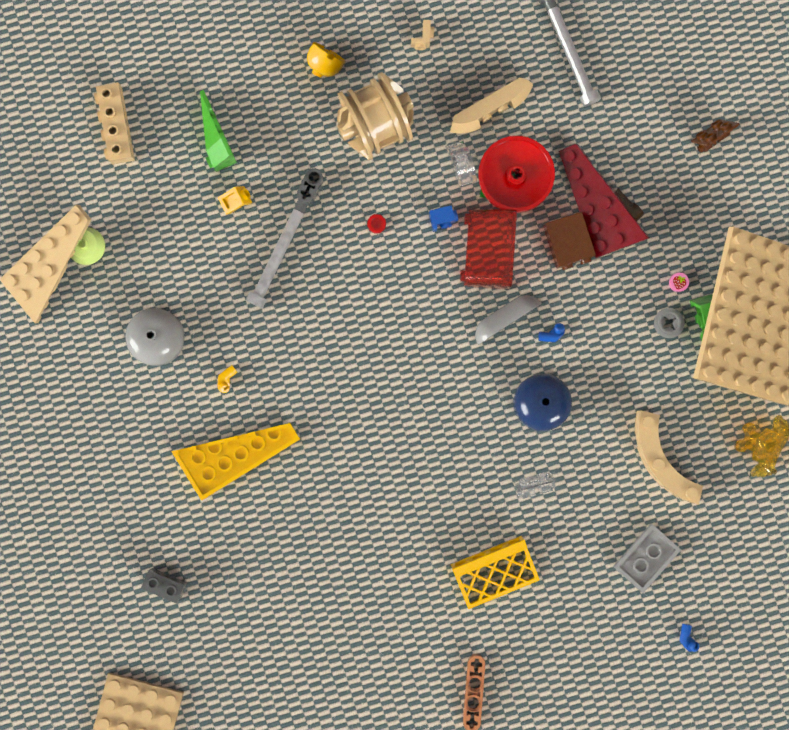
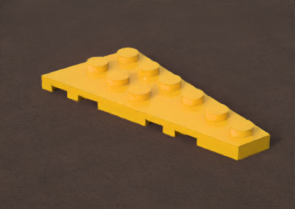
M291 423L171 452L202 501L299 441L300 438Z

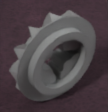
M665 308L654 317L653 326L657 334L663 338H674L681 334L685 322L678 310ZM675 318L671 324L673 326L672 328H663L666 323L665 319L670 320Z

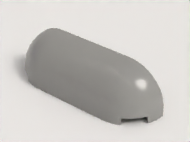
M530 295L519 296L484 318L476 328L475 339L477 344L483 343L542 304L541 301Z

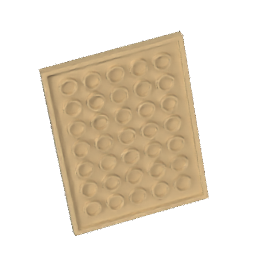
M734 226L728 228L693 376L694 379L789 406L788 245Z

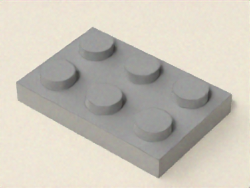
M650 524L613 567L640 592L644 593L681 549L653 524Z

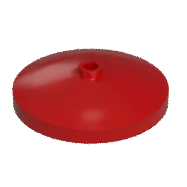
M508 136L493 143L484 153L478 169L479 185L484 196L495 207L513 213L526 212L539 206L551 192L555 180L554 163L549 152L539 142L525 136ZM512 174H518L519 177L517 179H514V176Z

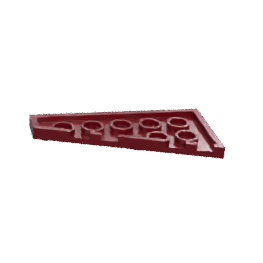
M578 144L559 151L579 212L583 214L596 254L595 258L650 238Z

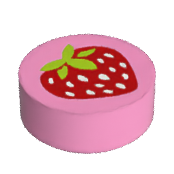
M675 273L669 279V286L675 292H682L688 288L689 278L684 273Z

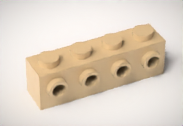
M117 82L96 86L97 93H94V98L100 108L97 115L99 122L103 125L101 137L106 142V148H104L106 160H109L112 165L135 161L121 85Z

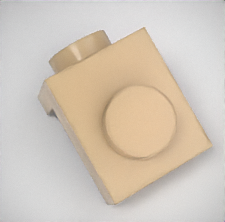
M423 20L422 38H411V47L415 50H425L430 47V38H434V27H431V20Z

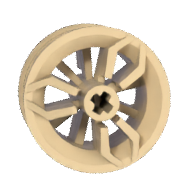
M383 72L378 73V82L375 78L370 79V85L355 92L352 89L347 90L348 97L342 91L337 93L341 104L337 115L339 133L344 141L355 136L356 138L349 141L348 145L369 161L373 159V151L378 155L381 153L380 149L395 142L403 143V137L407 141L413 140L410 126L413 124L414 112L412 108L414 106L407 92L397 96L396 94L402 92L403 88Z

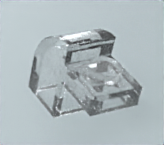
M464 141L445 146L458 185L463 186L477 181L473 159Z

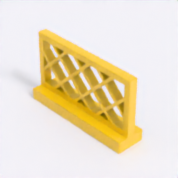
M522 536L450 564L468 609L540 580ZM524 551L526 555L523 564L514 560L516 553ZM501 559L509 561L505 571L496 568L498 561ZM512 563L521 566L517 576L508 572ZM484 566L491 568L487 578L478 575L480 568ZM524 568L531 570L534 577L527 580L521 578ZM494 570L503 573L500 583L490 580ZM465 574L472 575L473 578L470 585L462 583L460 576ZM507 575L516 579L510 587L503 585ZM476 577L486 581L482 590L472 587ZM488 583L498 586L495 593L489 594L485 592ZM471 590L480 593L478 600L469 602L468 595Z

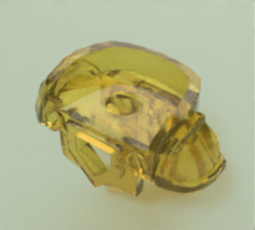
M780 414L773 420V430L765 428L761 433L756 432L755 425L750 422L742 426V431L745 434L744 439L736 441L734 448L738 452H745L747 449L752 451V460L758 462L750 470V476L764 478L768 475H776L777 473L775 469L777 459L785 443L789 440V422Z

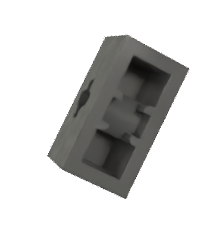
M151 568L146 574L141 589L177 604L181 600L188 583Z

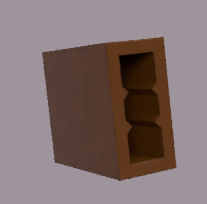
M582 212L550 221L543 225L557 269L562 268L564 271L573 268L575 263L580 262L581 265L592 262L591 258L595 257L596 254Z

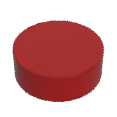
M380 214L370 216L367 221L369 231L374 234L382 233L386 228L385 218Z

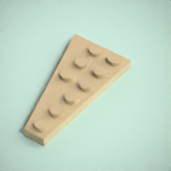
M75 205L0 278L3 285L34 323H39L43 310L49 304V298L56 290L68 267L67 263L70 257H73L75 253L74 249L91 222V218L80 205Z

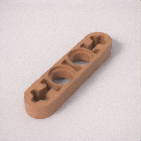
M479 654L471 655L467 662L463 725L466 730H478L481 725L485 661ZM475 659L482 663L477 668V672H481V675L476 673L470 674V671L474 672V665L471 662H475ZM478 678L480 686L477 688L470 687V680ZM472 697L479 700V704L475 708L468 705V700ZM467 710L470 712H478V714L474 713V720L477 723H474L473 727H470L469 723H466L467 721H470L471 714L467 713Z

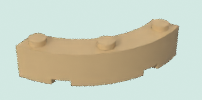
M641 410L637 411L635 418L636 442L645 468L651 477L669 493L684 501L699 505L703 486L686 479L678 473L669 463L662 450L658 431L660 415Z

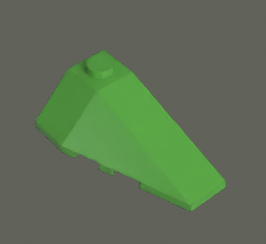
M202 90L200 91L205 146L208 154L206 161L209 167H214L217 172L237 163L207 95Z

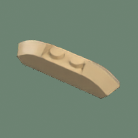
M518 78L454 115L450 132L469 133L481 128V121L485 123L492 118L494 113L499 112L500 114L509 108L508 105L515 109L527 98L533 83L527 79Z

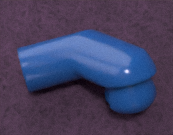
M557 323L550 332H539L538 341L557 342L565 333L564 325Z
M682 624L681 644L689 652H697L699 643L695 642L690 636L692 625Z

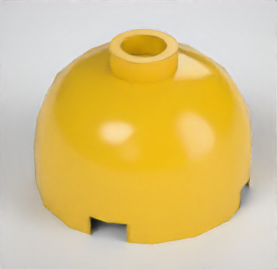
M313 42L307 54V62L313 69L312 73L319 78H322L323 75L332 77L338 74L346 62L345 59L334 51L324 48L325 46Z

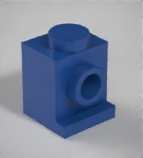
M452 205L429 210L433 232L437 231V227L446 229L452 227V224L456 221H459L457 211L452 209Z

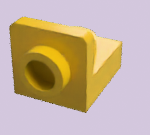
M244 186L234 187L218 197L226 215L233 213L244 205L252 203L250 193Z

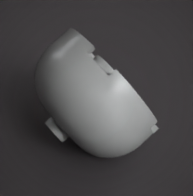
M149 308L140 311L130 320L126 329L125 340L129 352L135 359L147 365L162 366L172 362L181 353L185 332L181 322L175 315L164 309ZM150 332H153V333H154V337H153L152 339H150V338H151Z

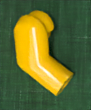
M233 365L218 375L217 387L222 393H227L230 390V378L238 373Z

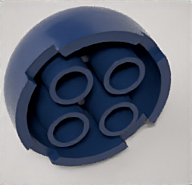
M536 374L525 379L517 387L513 398V406L516 416L526 427L536 431H550L562 425L568 418L572 408V397L566 384L558 377L550 374ZM544 398L549 401L546 406L542 404Z

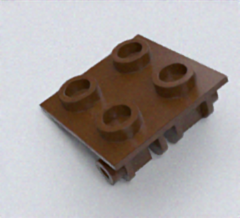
M718 119L711 124L710 128L697 133L696 138L691 140V142L699 145L697 149L700 153L707 152L717 144L716 141L719 143L729 136L730 132L739 126L740 123Z

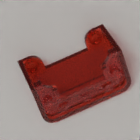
M469 210L468 213H465L464 225H467L468 235L465 270H461L460 281L463 282V287L510 289L513 279L517 210Z

